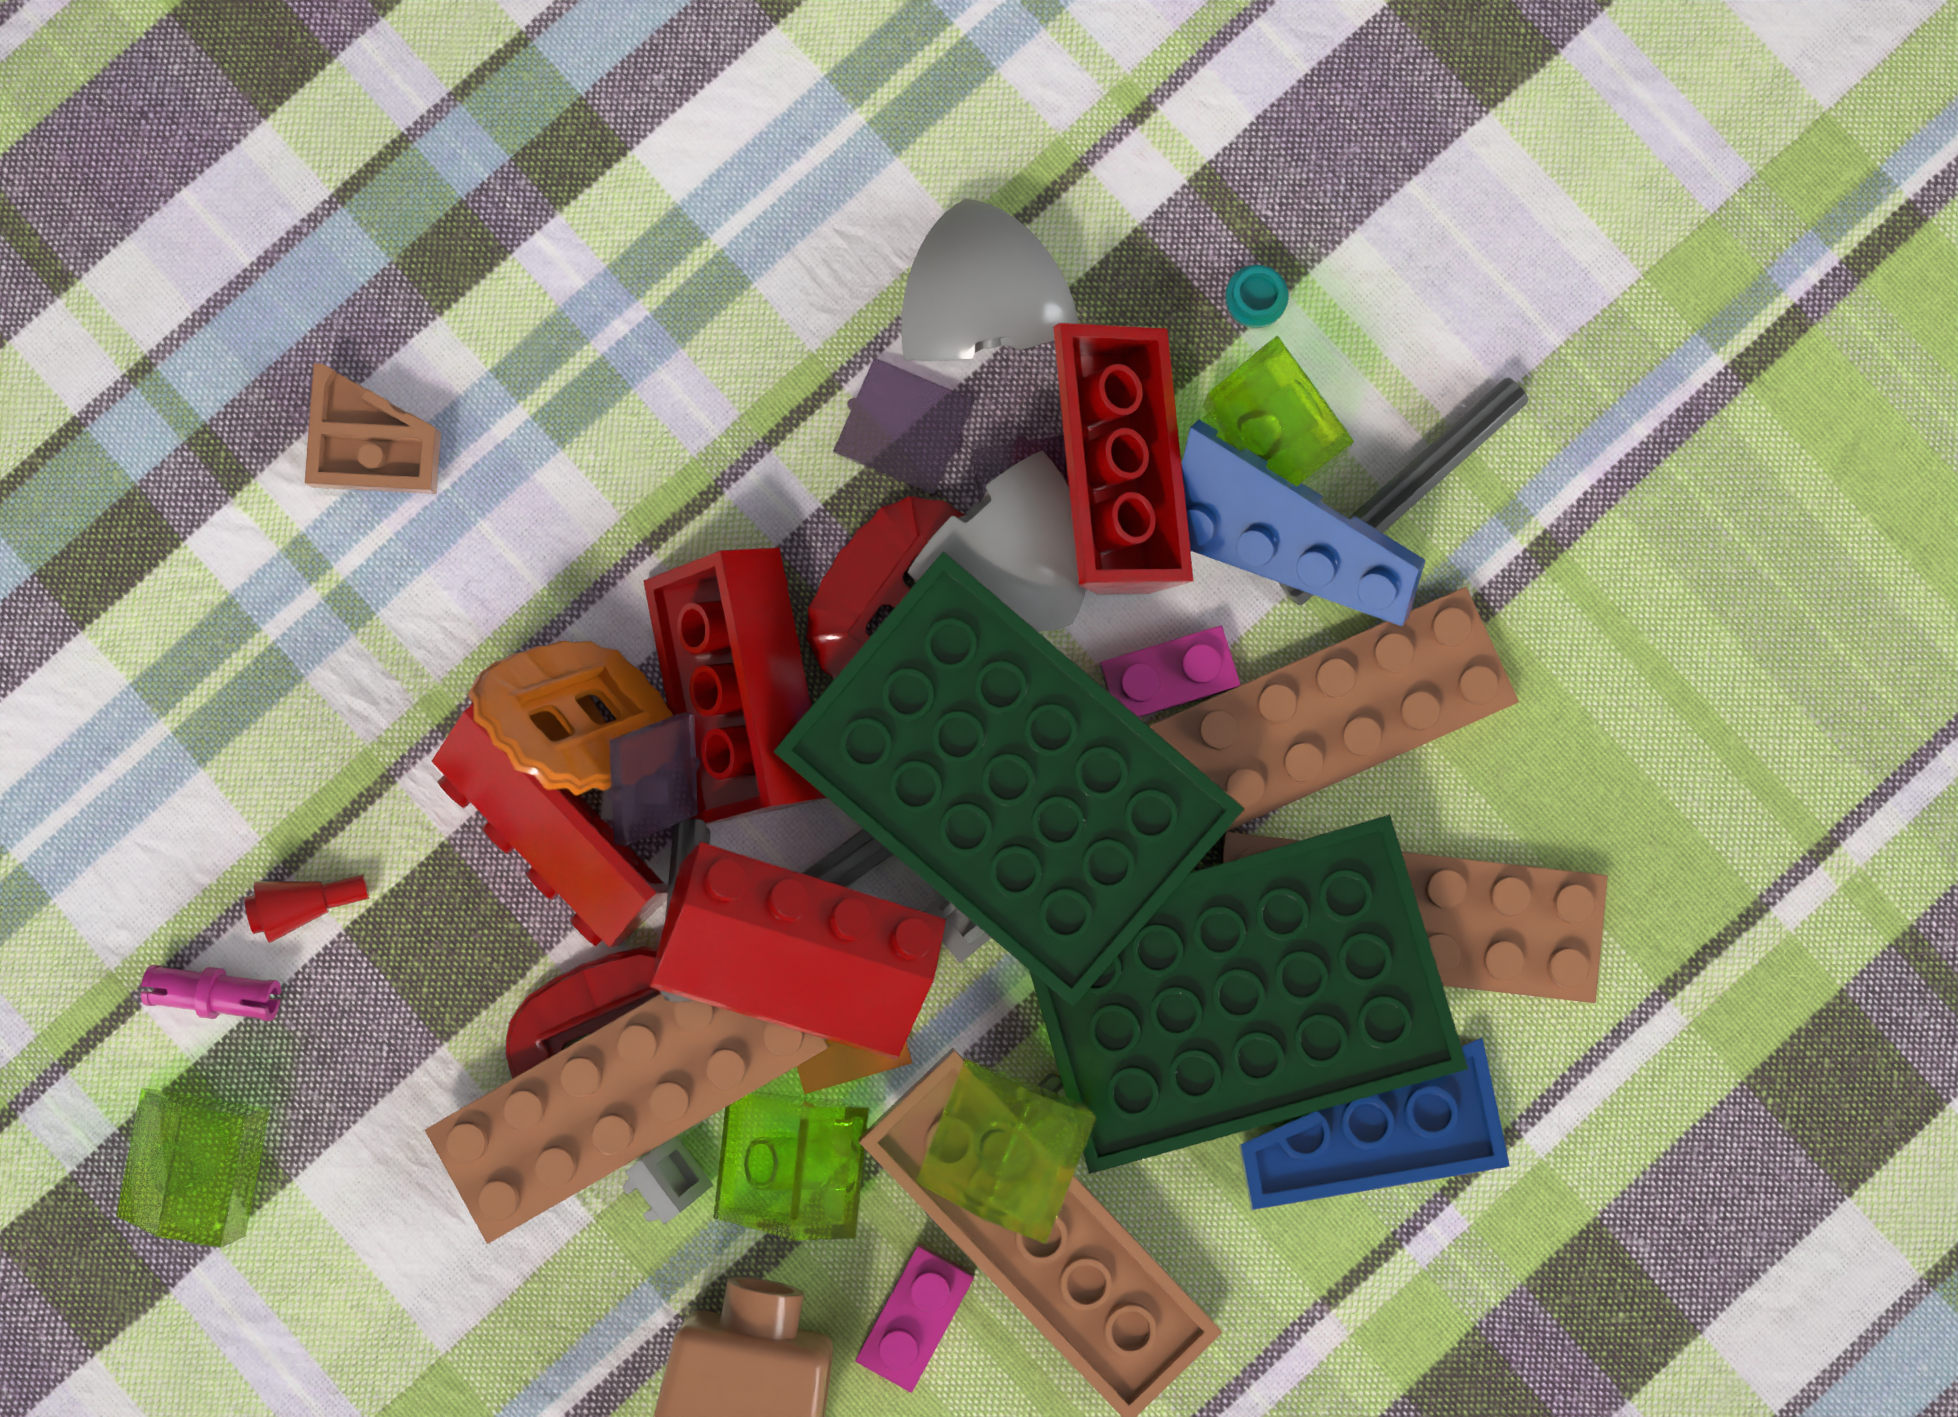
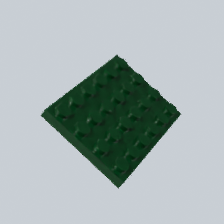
M944 551L773 751L1072 1007H1074L1245 809L1238 801Z
M1390 814L1189 873L1074 1007L1029 970L1089 1174L1468 1069Z

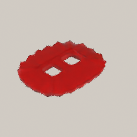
M909 496L894 504L882 506L869 522L856 531L850 542L838 552L832 567L822 578L818 592L808 607L806 639L824 672L833 679L839 675L870 638L867 635L866 628L878 610L883 606L895 608L910 591L911 588L905 585L903 577L922 549L950 517L960 518L966 514L959 512L944 500H927Z
M641 946L622 952L611 953L596 960L582 963L568 972L553 978L527 995L510 1019L506 1035L505 1056L512 1079L564 1050L567 1042L585 1034L594 1033L660 995L661 993L658 989L648 987L658 949Z

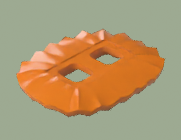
M558 641L546 646H536L524 652L514 653L494 662L478 674L467 694L474 702V721L488 730L493 745L507 753L516 771L535 775L546 789L567 788L576 796L594 787L605 791L616 783L628 784L638 774H647L658 762L667 760L675 739L673 713L668 709L660 692L618 650L602 648L592 641ZM586 695L597 696L616 717V720L606 724L593 722L575 699ZM541 711L551 712L571 736L556 742L550 741L535 726L529 716Z

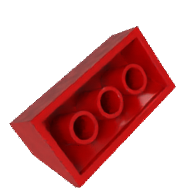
M1073 323L1054 325L1053 332L1079 585L1097 595L1151 594L1193 582L1167 328Z
M780 547L720 550L644 580L643 583L667 706L673 713L675 720L674 742L689 820L694 818L701 819L707 825L786 809L827 798L773 752L812 707Z
M474 702L462 713L431 761L444 774L437 781L439 786L459 806L466 808L471 803L488 820L481 828L498 848L506 854H509L514 848L532 866L525 874L541 893L550 900H553L558 894L576 912L569 920L585 939L594 946H597L602 941L609 947L620 946L667 900L668 885L605 820L600 819L601 816L580 794L576 796L567 788L546 789L535 775L516 771L507 753L493 745L488 730L474 721Z
M699 842L679 865L648 987L895 1060L902 1052L934 981L946 919Z

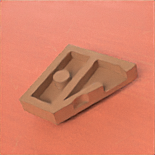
M314 363L304 483L311 488L437 494L441 432L434 426L411 413L405 412L367 388L365 389L340 375L330 367Z

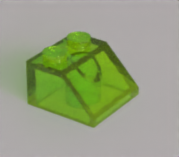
M1279 336L1266 343L1207 394L1202 406L1207 413L1202 417V421L1218 430L1216 435L1218 438L1241 452L1247 448L1268 461L1266 468L1297 487L1301 483L1307 486L1334 467L1355 442Z
M964 1058L917 1175L916 1183L983 1220L1046 1244L1096 1116L1084 1104Z
M141 1088L116 1217L156 1237L218 1248L246 1237L270 1109L151 1088Z
M755 1091L725 1107L713 1218L794 1241L855 1239L865 1151L858 1138L867 1130L869 1107L823 1098Z

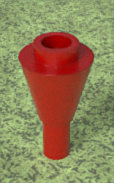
M364 874L322 884L321 881H254V895L244 897V904L252 933L264 932L268 943H272L328 913L330 908L369 899V892Z

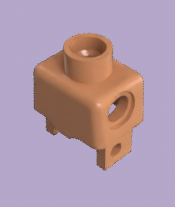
M731 1277L727 1279L721 1314L704 1310L694 1311L685 1319L675 1333L653 1416L825 1417L833 1358V1344L831 1339L825 1334L798 1329L804 1292L796 1287L771 1280L750 1277Z

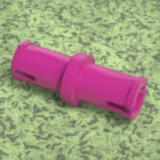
M150 965L146 969L141 983L142 987L154 988L153 992H141V1000L144 1005L195 1010L200 1018L216 1019L220 1014L258 1018L269 1022L275 1018L281 1000L269 998L270 994L279 995L281 993L278 980L266 981L227 976L223 968L206 967L202 972L165 968L161 965Z

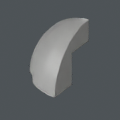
M964 199L955 204L941 216L925 237L914 259L908 277L901 323L904 359L916 361L963 360L973 358L976 352L984 348L991 349L1004 345L1012 346L1016 350H1023L1053 341L1054 325L1059 323L1079 324L1072 295L1058 265L1040 240L1026 226L1005 211L991 204L971 199Z
M1042 450L1018 462L986 485L987 492L981 502L974 505L967 515L960 518L950 517L922 549L908 570V573L918 581L944 551L1038 632L1061 629L1072 625L1080 611L1086 591L1085 588L1079 585L1069 487L1055 464Z

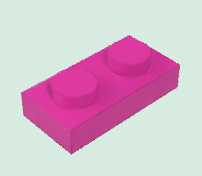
M1222 625L1101 661L1099 664L1107 690L1139 718L1241 686Z
M918 1242L858 1352L855 1362L912 1393L968 1291L975 1274Z

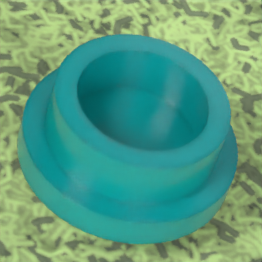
M1250 265L1237 271L1230 279L1225 292V303L1229 314L1239 324L1249 328H1264L1275 323L1284 313L1289 298L1288 288L1283 277L1276 270L1265 265Z

